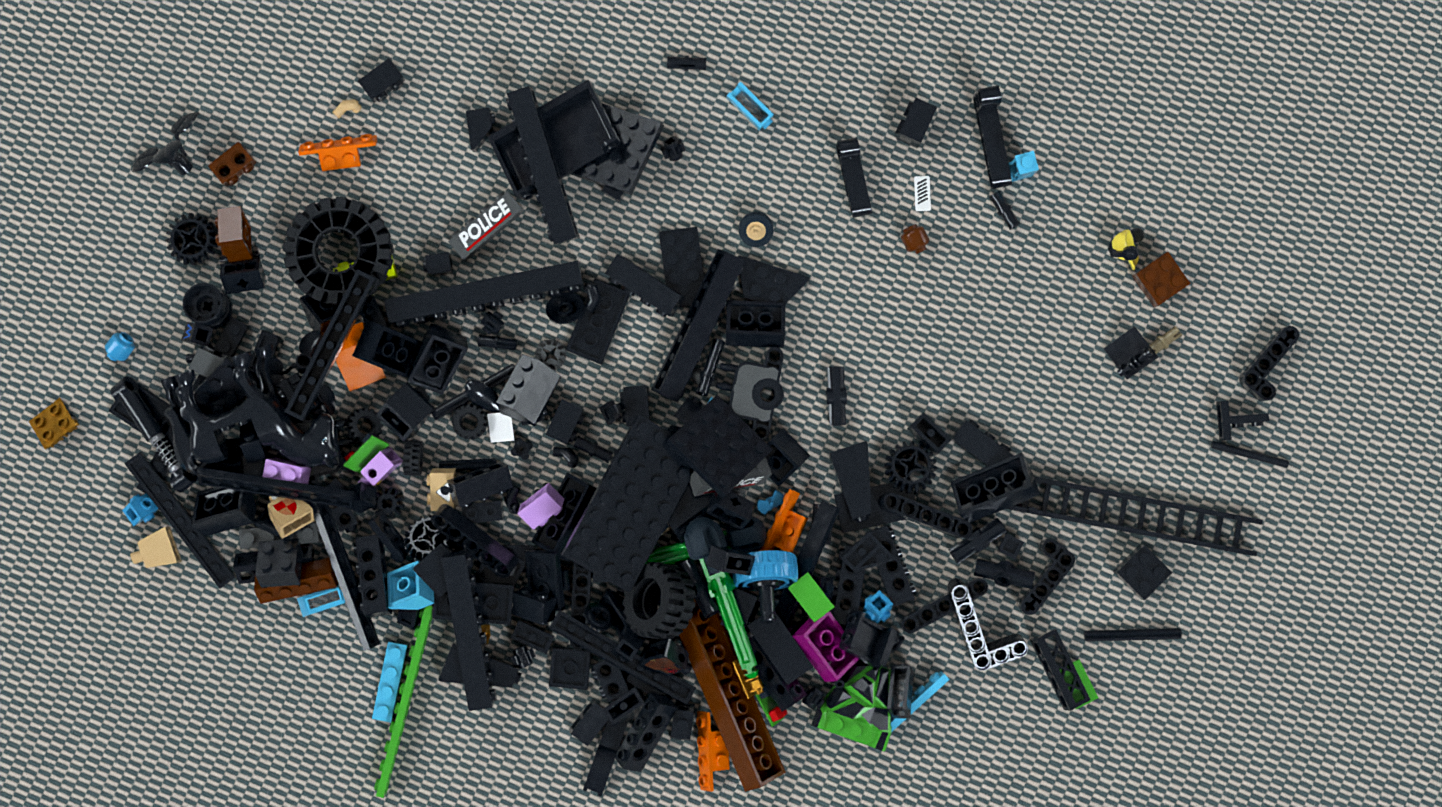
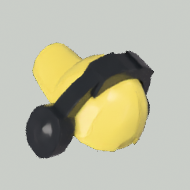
M1135 228L1118 233L1109 244L1108 250L1111 257L1128 260L1132 270H1136L1139 251L1134 243L1143 240L1145 236L1143 230Z

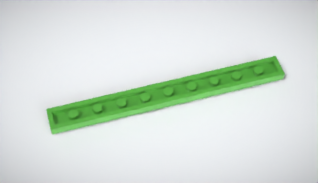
M433 604L420 610L419 618L422 619L421 624L415 629L414 637L417 638L416 643L411 646L409 656L412 657L411 662L406 665L404 672L407 678L400 687L399 694L402 697L401 701L397 702L395 706L396 720L392 721L389 733H392L390 741L387 740L384 752H387L385 760L382 759L380 764L381 778H377L374 790H377V797L384 798L388 791L432 621Z

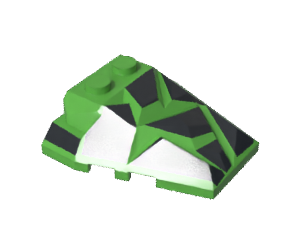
M858 660L844 674V687L837 688L834 685L824 698L825 702L821 708L817 707L811 726L885 752L892 733L891 716L887 710L891 670L884 667L873 668L865 662Z

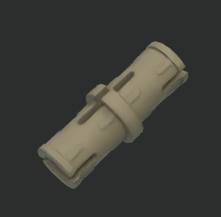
M1174 326L1162 336H1157L1156 340L1150 344V347L1157 354L1161 350L1169 348V345L1181 337L1182 334L1178 333L1180 330Z

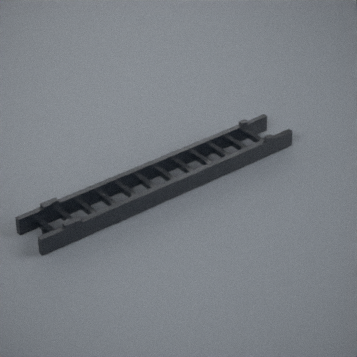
M1034 476L1036 483L1046 484L1041 510H1036L1037 508L1033 507L1027 508L1029 499L1022 502V507L1014 505L1006 508L1250 556H1257V552L1238 548L1242 523L1248 522L1262 525L1263 522L1261 519ZM1051 485L1065 487L1060 514L1046 512ZM1070 489L1084 491L1079 518L1066 515ZM1090 492L1103 495L1098 521L1085 519ZM1109 496L1122 498L1117 525L1104 523ZM1128 500L1141 502L1136 529L1123 526ZM1147 503L1160 506L1156 532L1142 530ZM1166 507L1179 509L1175 536L1161 533ZM1185 511L1198 513L1194 540L1181 537ZM1204 514L1217 516L1213 543L1200 541ZM1223 518L1237 520L1232 547L1219 545Z

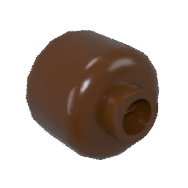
M917 224L904 229L901 235V240L908 252L915 251L916 254L926 250L925 245L930 241L924 227L917 226Z

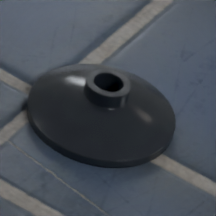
M565 292L561 296L552 297L548 301L546 314L555 323H571L583 314L584 302L577 294Z

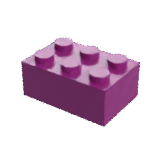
M830 611L815 623L809 618L792 635L825 682L838 681L859 660L839 648L844 630Z

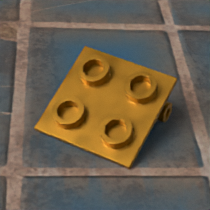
M61 398L57 399L29 421L45 450L50 447L53 448L59 441L64 440L63 436H69L68 432L71 433L73 430L78 429L77 426L80 425L76 419L71 417Z
M738 659L732 662L734 671L740 679L742 690L746 694L747 699L755 694L758 695L764 692L762 689L764 686L759 679V674L757 677L749 679L744 675L748 673L747 670L741 669Z

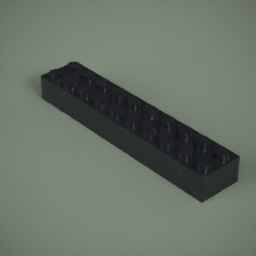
M578 261L385 299L384 302L388 322L395 327L404 328L408 327L411 322L424 324L428 323V319L431 318L444 320L447 319V315L463 316L467 314L466 311L470 310L474 311V313L486 311L485 307L490 306L493 309L505 307V303H512V305L522 304L525 299L537 301L543 299L544 295L557 297L561 296L564 291L577 293L585 285L581 265Z

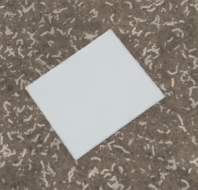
M501 413L487 414L491 443L514 441L512 418Z

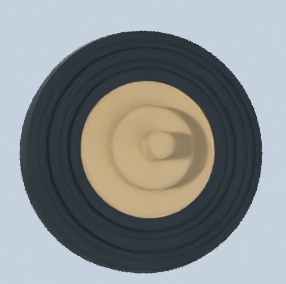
M748 213L739 223V236L745 244L751 247L764 246L773 236V223L764 213Z

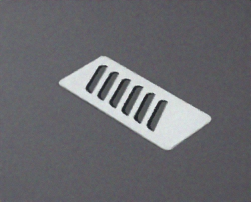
M915 176V210L930 211V177Z

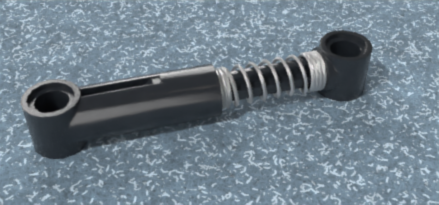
M125 376L111 388L112 397L117 402L122 403L146 441L153 444V447H156V452H159V456H162V461H165V465H168L167 469L171 473L170 484L177 492H184L198 480L197 475L187 472L179 465L175 454L172 452L174 449L171 450V445H168L166 443L168 441L164 440V430L138 393L139 387L137 382L133 378Z

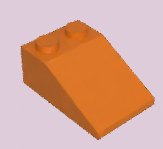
M364 322L353 326L336 359V363L350 392L387 378L384 369L352 356L364 329Z

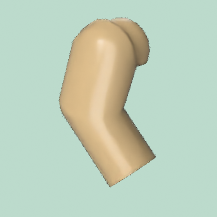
M355 99L343 100L332 113L340 118L346 111L352 110L354 113H358L362 106Z

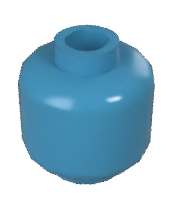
M125 332L114 333L105 344L108 358L112 361H125L135 349L133 338Z

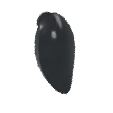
M471 379L466 382V393L474 404L491 412H500L496 404L499 397L492 388L481 381Z

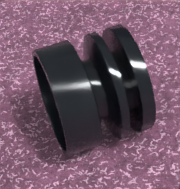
M198 283L192 286L183 298L185 315L191 321L200 325L218 329L224 326L232 316L233 304L230 297L214 285Z

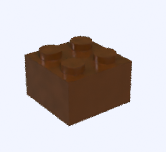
M242 207L217 209L218 217H215V225L218 229V234L215 235L217 245L221 246L222 255L227 257L229 263L252 259L251 225Z
M1169 252L1162 254L1132 275L1153 307L1159 306L1191 284Z

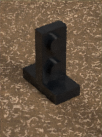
M1228 401L1216 402L1219 441L1232 440L1230 424H1232V428L1244 427V423H1251V426H1264L1263 422L1269 421V413L1230 416Z

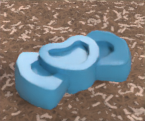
M775 490L772 497L757 501V510L762 514H767L774 507L783 504L784 495L780 491Z

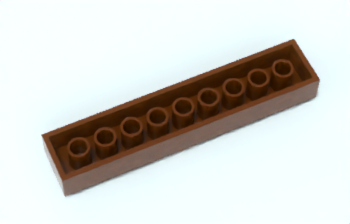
M696 603L692 611L694 613L692 619H689V625L687 628L682 629L683 632L679 634L685 650L689 652L690 663L745 792L761 788L786 773L754 696L747 699L746 694L742 690V684L734 671L732 663L738 658L724 626L720 625L719 614L717 613L705 619Z

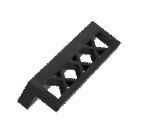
M313 544L302 545V564L314 561ZM258 551L235 554L233 568L239 584L255 582ZM241 572H249L252 575L242 577Z
M1053 629L1042 636L1030 639L1063 709L1071 711L1090 701L1091 699L1057 630ZM1052 635L1056 640L1054 649L1048 647L1045 641L1046 638ZM1057 653L1063 655L1065 659L1063 667L1055 662ZM1065 671L1072 673V684L1065 682ZM1074 689L1080 690L1083 699L1077 702L1074 701L1072 697Z

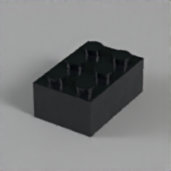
M367 319L352 356L408 378L421 342Z

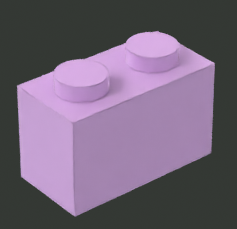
M274 457L266 459L262 477L308 484L311 468L298 465L293 461Z
M548 483L520 504L517 514L534 530L538 526L542 527L552 515L556 516L562 511L564 498Z

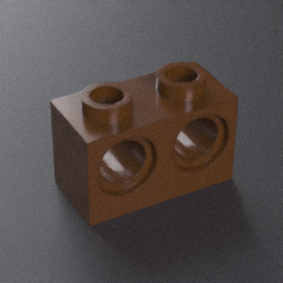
M237 142L209 164L208 167L219 181L227 187L239 181L238 177L243 173L247 174L252 171L257 162L243 144ZM245 155L244 163L238 164V157ZM229 167V175L223 176V169Z

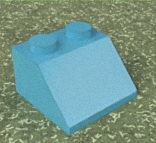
M419 560L387 573L389 609L419 610L434 604V591L413 570V567L420 562Z

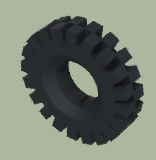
M328 197L320 199L319 203H311L304 207L306 210L303 213L299 212L293 218L295 222L292 226L288 227L285 234L288 236L287 241L283 242V251L286 255L283 259L285 267L290 272L289 276L292 281L298 285L302 292L311 298L326 304L339 305L354 274L359 269L377 278L370 293V296H372L379 290L378 286L386 281L388 277L387 272L389 269L391 270L393 263L391 259L392 253H394L393 243L390 240L391 235L384 221L369 207L356 200H349L346 197H336V199ZM333 231H338L339 233L342 231L349 232L353 235L351 238L356 240L358 244L356 261L353 265H349L350 268L338 272L337 269L334 272L327 270L323 267L325 264L321 263L318 257V251H320L318 247L324 237L327 238L326 235Z

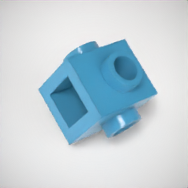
M145 493L142 496L137 494L129 500L130 503L122 510L132 525L135 526L142 521L147 523L152 520L158 507L149 495Z
M880 590L876 594L870 595L864 601L863 612L866 613L865 617L877 624L881 620L885 622L891 616L890 611L893 603Z

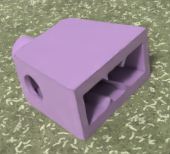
M391 447L381 450L361 470L363 477L358 483L363 482L370 486L380 484L403 460Z

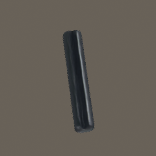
M489 458L440 461L439 468H456V471L477 470L497 463V460Z

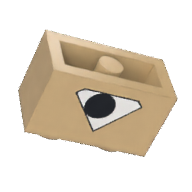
M432 468L430 474H427V486H430V493L427 494V505L431 506V511H437L442 504L450 505L454 509L457 505L452 502L447 480L456 477V468Z

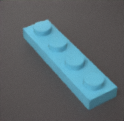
M388 641L372 719L390 723L393 720L408 649L406 644Z
M942 671L939 673L935 672L930 676L929 682L925 686L921 685L914 691L915 695L911 701V714L949 681V678ZM891 718L892 731L907 718Z

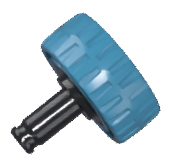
M767 550L750 552L748 554L755 556L751 574L749 576L732 573L734 585L737 589L759 591L761 622H776L774 590L789 587L798 581L797 558L795 554L787 551Z

